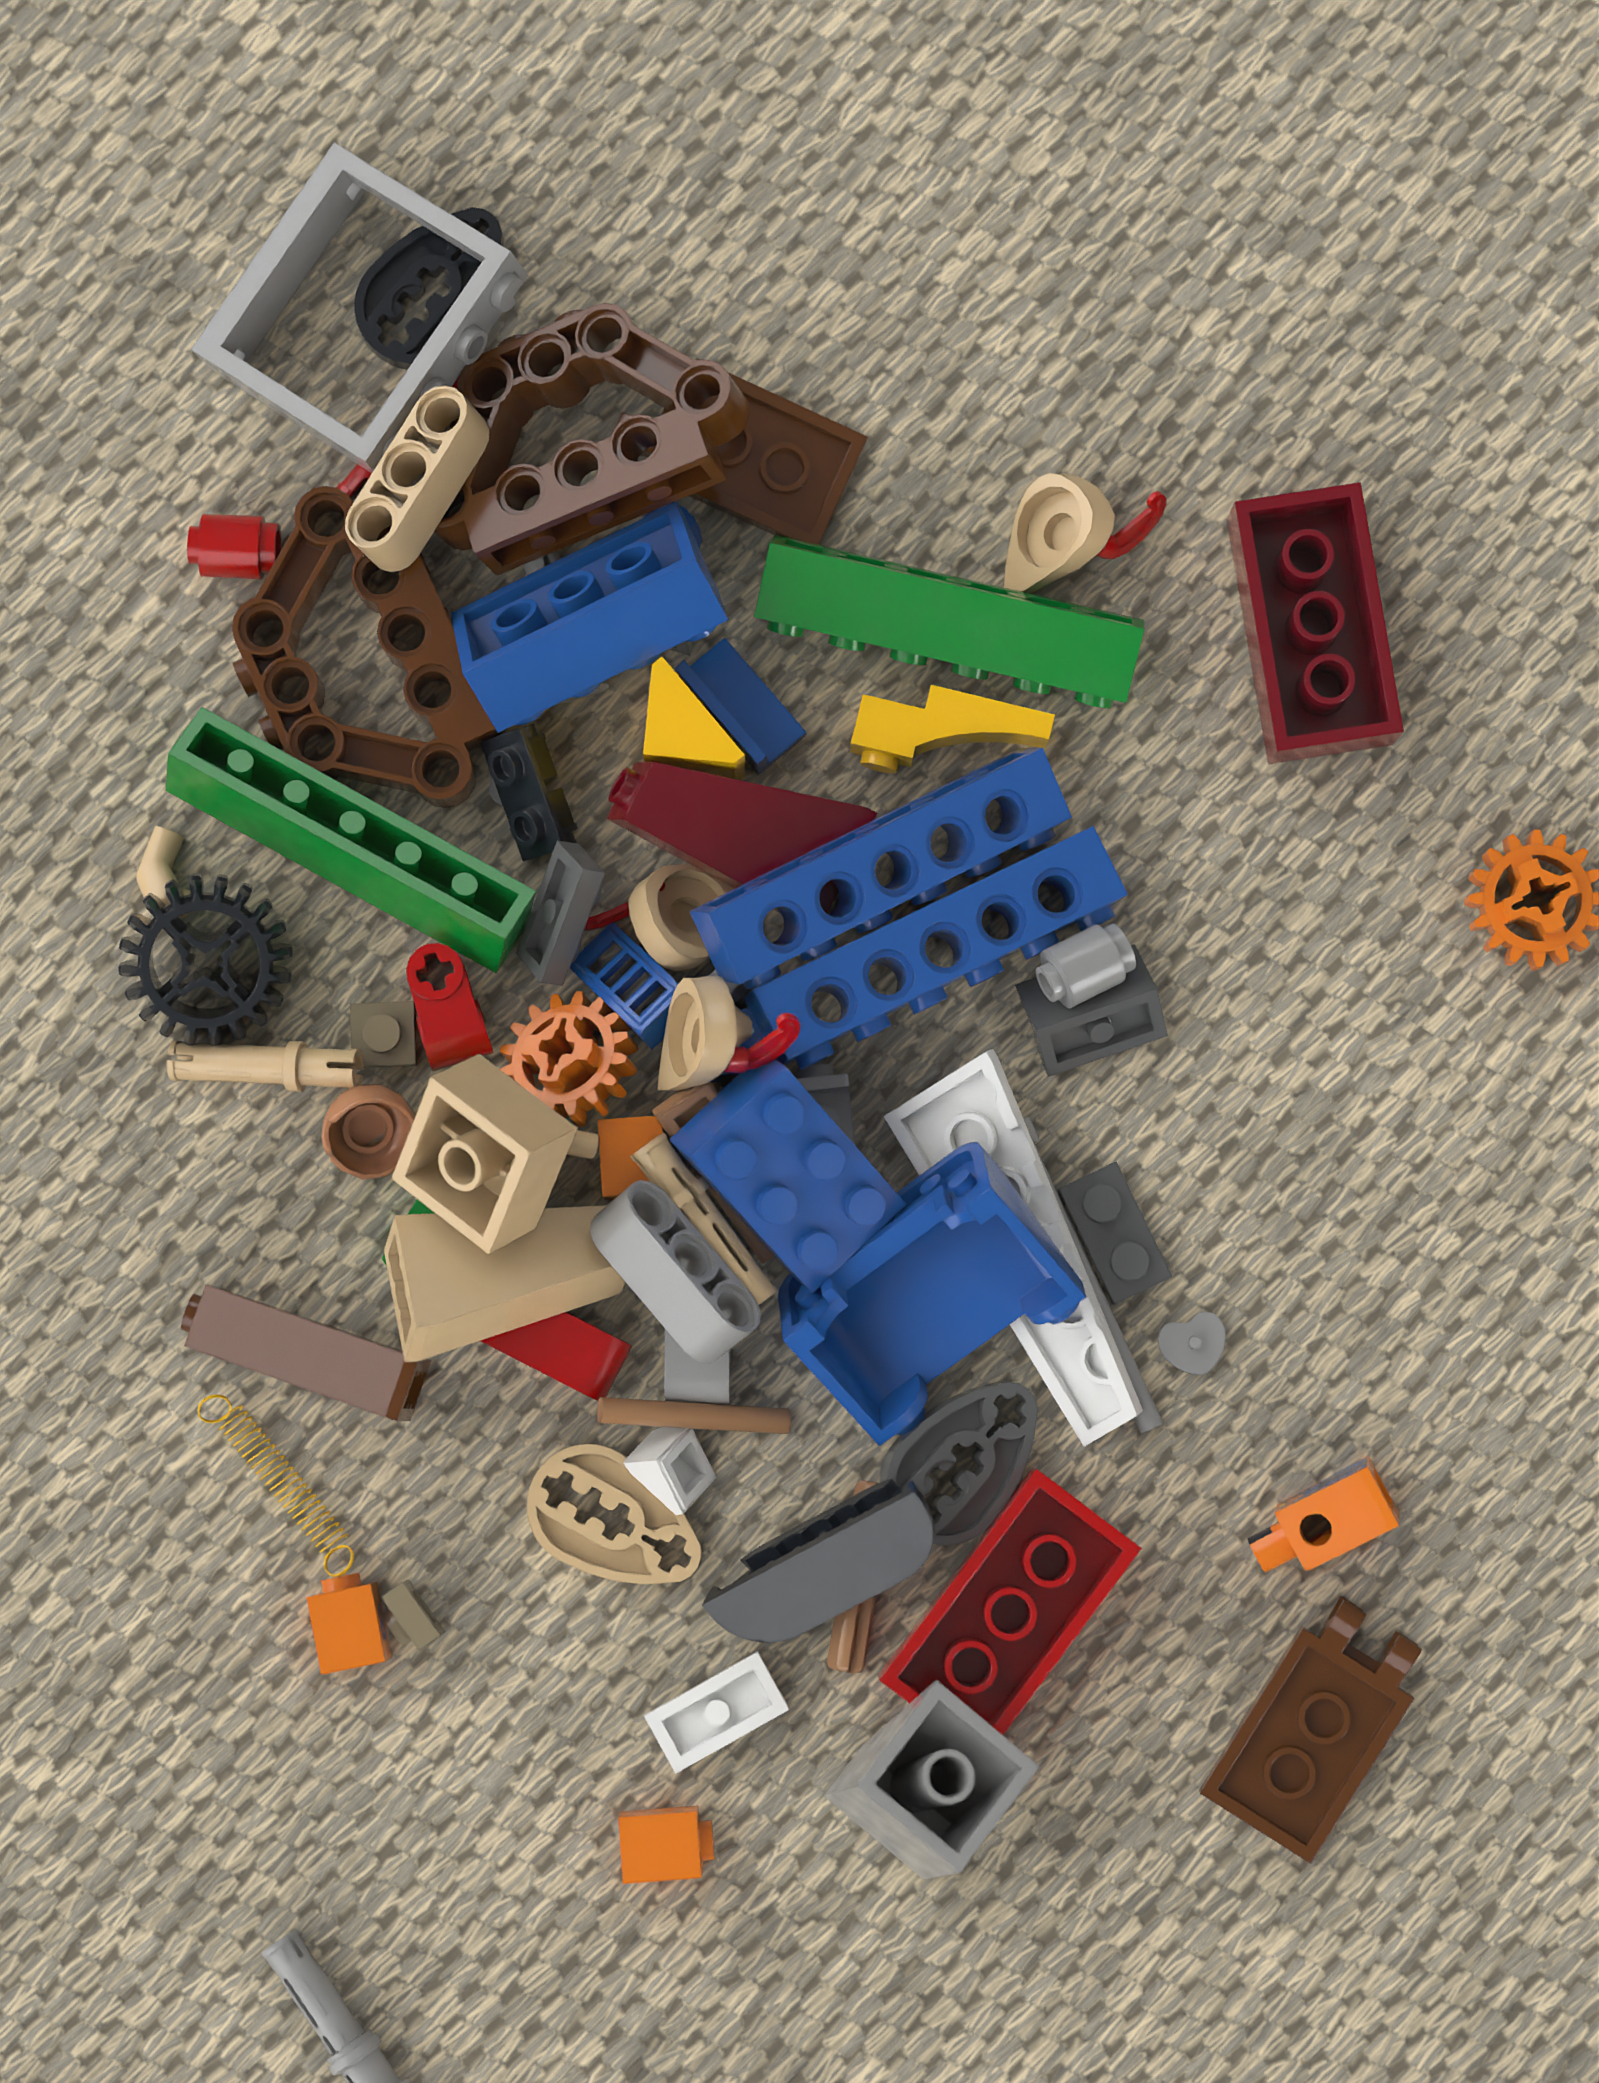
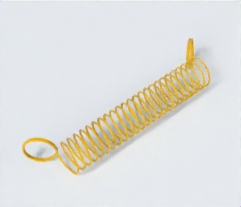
M214 1394L207 1396L199 1403L197 1412L202 1421L214 1424L227 1419L231 1412L238 1408L242 1410L244 1406L240 1405L232 1409L227 1397ZM215 1397L223 1398L229 1403L228 1413L219 1419L206 1420L200 1415V1408L208 1399ZM243 1411V1412L239 1413L238 1415H236L235 1417H233L231 1420H229L227 1423H225L224 1425H222V1426L219 1428V1430H222L227 1424H229L231 1421H233V1420H234L235 1418H237L238 1416H240V1415H242V1414H244V1413H245V1416H246L247 1413H248V1411ZM250 1416L243 1419L235 1426H233L231 1429L226 1431L223 1435L226 1436L231 1430H233L239 1424H241L247 1419H250L249 1421H251L253 1417ZM253 1422L245 1426L243 1429H241L239 1432H237L235 1435L229 1438L228 1441H231L235 1436H237L239 1433H241L249 1426L254 1424L255 1427L257 1425V1422ZM259 1427L252 1430L239 1441H237L235 1444H233L232 1447H235L239 1442H241L243 1439H245L253 1432L259 1430L258 1432H260L262 1428ZM262 1433L256 1436L243 1447H241L237 1452L239 1453L243 1448H245L247 1445H249L251 1442H253L260 1436L264 1435L263 1438H265L266 1433ZM269 1438L260 1442L247 1453H245L242 1456V1458H244L247 1454H249L262 1443L268 1441L267 1443H270L271 1439ZM275 1444L269 1445L268 1447L264 1448L251 1459H249L246 1463L248 1464L251 1460H253L266 1449L270 1447L274 1449ZM278 1449V1450H275V1451L271 1452L270 1454H268L267 1456H265L262 1460H260V1461L257 1462L255 1465H253V1466L251 1467V1469H253V1468H254L255 1466H257L259 1463H261L262 1461H264V1460H265L267 1457H269L270 1455H272V1454H274V1453H276V1454L278 1455L279 1452H280V1450ZM281 1455V1456L275 1458L274 1460H272L271 1462H269L266 1466H264V1467L261 1468L259 1471H257L255 1474H256V1475L259 1474L263 1469H265L266 1467H268L271 1463H273L274 1461L278 1460L279 1458H281V1460H283L285 1456H284V1455ZM285 1461V1462L279 1464L278 1466H276L275 1468H273L270 1472H268V1473L265 1474L263 1477H261L260 1480H263L267 1475H269L270 1473H272L275 1469H277V1468L280 1467L281 1465H283V1464L286 1463V1466H287L288 1463H289V1461ZM291 1466V1467L286 1468L285 1470H283L282 1472H280L278 1475H276L274 1478H272L271 1480H269V1481H268L267 1483H265L264 1485L267 1486L271 1481H273L274 1479H276L278 1476H280V1475H281L282 1473H284L285 1471H287V1470H289V1469H290V1471H292L294 1467ZM294 1472V1473L290 1474L289 1476H287L286 1478H284L282 1481H280L278 1484H276L275 1486H273L269 1491H272L275 1487H277L278 1485H280L282 1482H284V1481H285L286 1479H288L289 1477H291V1476H293V1475H295V1477H296V1476L298 1475V1472ZM301 1477V1478H298V1479L294 1480L293 1482H291L290 1484H288L286 1487H284L282 1490L278 1491V1492L274 1495V1497H276L279 1493H281L282 1491H284L286 1488H288L290 1485H292V1484L295 1483L296 1481L300 1480L299 1482H301V1481L303 1480V1478ZM304 1483V1484L298 1486L297 1488H295L294 1490H292L289 1494H287L286 1496L282 1497L278 1502L280 1503L282 1500H284L286 1497H288L289 1495H291L294 1491H296V1490L299 1489L300 1487L304 1486V1488H306L307 1483ZM310 1488V1489L305 1490L304 1492H302L301 1494H299L298 1496H296L293 1500H291L290 1502H288L287 1504H285V1505L283 1506V1508H285L286 1506H288L290 1503H292L293 1501H295L298 1497H300V1496L303 1495L304 1493H306V1492L311 1493L312 1489ZM314 1494V1495L309 1496L308 1498H306L305 1500H303L301 1503H299L297 1506H295L294 1508H292V1509H291L290 1511H288L287 1513L289 1514L290 1512H292L294 1509H296L297 1507H299L301 1504H303V1503H304L305 1501H307L308 1499H310V1498H312V1497H313V1499H315L317 1495ZM317 1500V1501L313 1502L312 1504H310L309 1506H307L305 1509H303L301 1512H299V1513L296 1514L294 1517H292V1519H295L298 1515H300L301 1513H303L305 1510H307L309 1507H311V1506L314 1505L315 1503L318 1502V1505H319L320 1502H321V1500ZM323 1505L301 1519L297 1525L322 1508L324 1510L326 1506ZM330 1511L324 1512L323 1514L315 1518L312 1522L305 1525L301 1530L303 1531L305 1528L314 1523L323 1515L327 1514L328 1516L330 1514ZM333 1516V1517L328 1518L327 1520H325L324 1522H322L321 1524H319L316 1528H314L313 1530H310V1531L306 1534V1536H308L309 1534H311L313 1531H315L316 1529H318L321 1525H323V1524L326 1523L327 1521H329V1520L333 1521V1520L335 1519V1517ZM336 1522V1523L332 1524L331 1526H329L328 1528H326L324 1531H322L320 1534H318L317 1536H314L310 1541L312 1542L313 1540H315L317 1537H319L320 1535H322L324 1532H326V1531H327L328 1529H330L331 1527H333V1526H335V1525H336V1527H338V1525H339L340 1523H339V1522ZM344 1528L336 1530L328 1537H326L324 1540L320 1541L317 1545H315V1547L319 1546L321 1543L326 1541L328 1538H330L338 1531L343 1532ZM346 1533V1534L340 1536L339 1538H337L336 1540H334L331 1544H329L328 1546L324 1547V1548H323L321 1551H319V1552L322 1553L324 1550H326L328 1547H330L331 1545H333L336 1541H338V1540L341 1539L342 1537L345 1536V1538H347L349 1534ZM339 1545L331 1549L324 1557L326 1573L333 1577L345 1574L353 1564V1550L347 1545ZM340 1548H348L351 1553L348 1566L338 1574H331L327 1568L330 1555Z

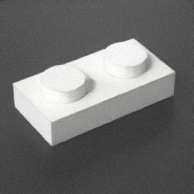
M759 1651L646 1713L644 1717L676 1774L783 1714L790 1707Z

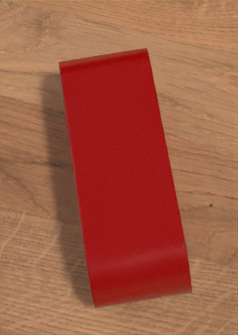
M568 1312L480 1340L596 1401H599L600 1397H607L632 1348V1345L598 1329V1327Z

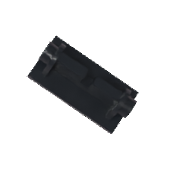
M534 723L480 742L488 764L489 773L494 780L509 822L511 834L516 841L523 862L552 853L557 841L577 843L573 831L579 829L577 823H574L562 787L547 792L544 780L557 776V772L545 742V733L538 735Z

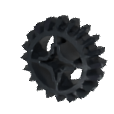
M200 873L192 874L189 884L191 894L185 896L180 885L174 879L169 880L165 884V891L170 903L165 905L158 896L149 893L145 896L143 903L154 917L149 919L142 914L132 913L127 921L133 930L143 936L142 938L125 936L121 938L119 943V949L126 953L138 955V959L126 960L119 964V975L125 977L140 976L141 979L131 984L126 989L125 995L128 1000H137L146 995L149 996L151 1000L143 1006L139 1017L146 1022L151 1020L159 1011L167 1015L159 1031L165 1037H169L173 1033L176 1023L179 1022L187 1025L184 1034V1043L187 1045L195 1044L198 1028H208L210 1044L221 1045V1026L226 1024L229 1025L233 1036L237 1040H241L247 1034L246 1025L242 1019L243 1016L247 1015L253 1023L260 1027L264 1026L268 1021L265 1010L258 1004L260 1000L276 1007H280L283 1002L284 996L279 990L270 986L269 983L285 984L291 981V970L273 964L274 961L285 960L293 955L291 944H272L271 942L272 939L279 937L286 931L285 921L281 919L266 925L262 923L261 920L269 914L273 904L269 899L265 898L259 901L252 910L245 904L252 892V886L248 883H243L239 887L235 898L226 896L225 892L228 886V877L226 875L219 874L214 884V893L204 892L202 875ZM208 910L228 915L235 919V921L231 925L227 924L217 932L204 933L193 927L190 922L185 924L179 916L193 911ZM162 929L173 939L172 945L178 950L182 960L180 967L164 985L158 979L153 963L154 941ZM250 934L259 952L260 971L254 984L248 990L239 981L240 976L232 967L230 956L239 947L240 942ZM226 942L216 964L222 967L221 974L218 971L214 972L206 966L199 972L195 970L189 975L191 965L196 957V954L190 953L191 946L194 949L197 947L203 953H207L213 948L217 950ZM207 987L219 993L222 998L227 996L232 1003L219 1008H198L179 1001L178 998L181 995L184 997L195 988Z

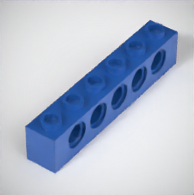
M1018 748L689 912L718 976H721L728 983H744L746 989L755 988L777 978L782 973L778 965L800 955L802 961H806L831 951L837 946L834 937L853 927L856 928L858 933H862L883 925L893 918L889 909L909 899L912 905H918L942 895L948 890L945 881L965 872L967 878L996 868L1002 863L999 854L1019 845L1020 850H1028L1046 843L1056 836L1053 827L1072 818L1043 748ZM993 799L999 803L1002 809V821L994 832L988 827L985 819L987 806ZM939 826L945 830L948 836L947 851L940 859L933 854L930 844L931 836ZM886 853L893 861L894 874L891 881L883 887L876 878L875 867L878 859ZM831 880L838 888L839 902L833 912L826 914L820 905L819 896L822 887ZM776 908L783 917L784 928L781 936L771 943L764 934L763 922L768 912Z
M1094 826L769 981L753 989L744 1000L763 1038L778 1028L776 1019L781 1014L791 1013L797 1016L800 1023L799 1035L791 1046L775 1060L782 1065L796 1060L800 1070L833 1055L835 1051L831 1042L851 1032L856 1041L860 1042L892 1026L887 1015L909 1005L915 1015L946 1000L948 995L944 987L964 977L969 986L973 987L1004 971L1000 960L1020 950L1026 960L1039 955L1042 950L1060 942L1056 935L1057 932L1075 923L1081 932L1095 924L1101 925L1115 917L1111 906L1127 896L1128 893ZM1040 884L1052 885L1060 891L1064 900V907L1061 913L1050 912L1041 905L1038 899ZM984 911H995L1005 918L1009 928L1006 940L994 939L985 932L982 926ZM928 938H940L949 944L953 952V961L950 967H939L928 959L925 951V944ZM871 965H884L893 971L897 979V989L894 994H881L871 986L868 978ZM827 992L838 1000L841 1015L837 1022H824L814 1014L811 1007V999L814 993Z

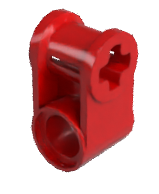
M440 943L425 944L416 949L409 958L406 974L418 1014L416 1020L432 1072L459 1064L478 1054L481 1056L493 1054V1047L486 1031L479 1001L474 998L466 968L458 953L449 946ZM432 958H438L443 966L453 965L454 973L445 976L446 987L441 990H435L430 981L420 982L419 975L428 971L427 961Z

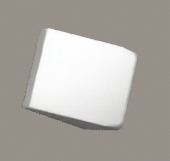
M660 1427L652 1431L624 1460V1464L629 1472L675 1515L684 1514L716 1479V1475L691 1428Z

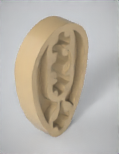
M581 1444L559 1451L539 1468L529 1488L527 1516L531 1530L539 1544L557 1560L588 1574L613 1581L644 1585L681 1582L691 1577L699 1567L702 1558V1547L686 1513L675 1515L639 1482L626 1468L624 1460L627 1456L604 1445ZM565 1471L574 1476L571 1484L574 1491L586 1495L591 1491L592 1487L600 1490L602 1495L599 1503L604 1508L615 1510L620 1503L627 1505L630 1508L627 1519L635 1525L633 1532L630 1535L620 1532L613 1540L603 1534L607 1524L602 1519L592 1516L587 1520L586 1524L578 1521L575 1517L578 1514L579 1508L574 1503L564 1500L559 1504L558 1508L551 1506L548 1503L551 1492L543 1486L545 1479L548 1476L558 1479ZM643 1535H647L656 1541L661 1539L665 1542L672 1541L676 1535L682 1536L687 1540L684 1545V1552L691 1556L690 1563L686 1567L676 1564L670 1571L664 1570L659 1566L662 1561V1554L655 1550L656 1546L642 1538Z

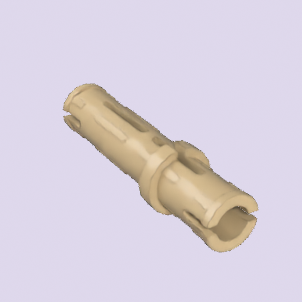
M173 1040L167 1053L177 1056V1060H185H167V1073L171 1081L195 1080L281 1084L285 1086L286 1090L303 1092L306 1086L354 1088L356 1085H361L363 1079L362 1075L354 1074V1069L364 1070L363 1055L360 1049L308 1048L307 1044L303 1041H289L286 1047L230 1044L211 1045L209 1043L187 1045L182 1041Z
M663 1132L635 1152L630 1158L633 1162L637 1163L651 1183L659 1186L671 1198L749 1290L757 1304L760 1305L776 1293L778 1289L775 1285H772L743 1245L741 1239L705 1192L709 1188L707 1182L703 1177L696 1180L667 1140V1135Z

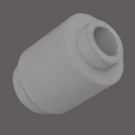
M1112 923L1104 928L1095 924L1042 950L1040 953L1041 966L1036 968V977L1043 993L1051 1002L1059 1000L1065 1007L1072 1008L1124 982L1126 973L1136 968V959L1130 942L1116 924Z

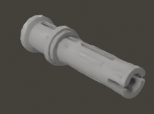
M296 1928L261 1953L274 1972L277 1973L309 2024L323 2041L322 2043L331 2055L327 2061L330 2064L328 2068L333 2075L341 2074L346 2083H410L408 2079H399L378 2048L382 2041L376 2032L373 2034L370 2029L364 2031L357 2019L353 2017L336 1988L307 1949L308 1947Z

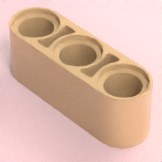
M449 386L434 387L420 397L346 516L345 531L348 538L382 570L389 572L401 571L418 558L486 449L489 441L487 423L456 388ZM459 419L457 424L452 429H450L447 432H444L445 428L452 421ZM425 472L424 477L419 483L411 486L412 481L418 475ZM391 526L387 535L376 541L383 529Z

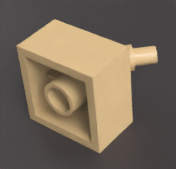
M478 1054L430 1078L393 1173L392 1180L482 1250L490 1254L536 1229L566 1155L593 1159L598 1147V1135L578 1131L577 1127Z

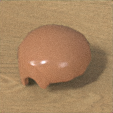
M381 1084L356 1085L354 1088L342 1092L331 1103L324 1116L321 1134L324 1151L339 1170L364 1180L387 1177L395 1171L416 1114L402 1094ZM383 1134L380 1140L373 1144H369L374 1139Z

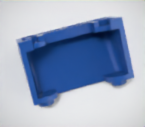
M970 1142L955 1149L899 1190L897 1194L907 1205L816 1291L811 1293L790 1274L784 1279L779 1288L778 1302L783 1341L879 1446L896 1434L904 1435L908 1433L924 1418L926 1412L924 1406L928 1397L926 1385L1023 1314H1026L1033 1324H1058L1070 1317L1079 1306L1080 1301L1086 1298L1084 1286L1080 1278L1000 1167L978 1142Z

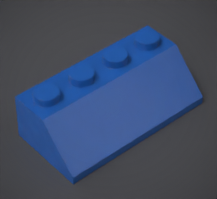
M678 502L450 613L462 673L497 732H501L513 725L528 724L540 717L544 710L570 697L586 696L596 690L603 681L627 669L636 670L652 663L660 653L685 641L700 640L712 633L717 625L728 621L719 590Z

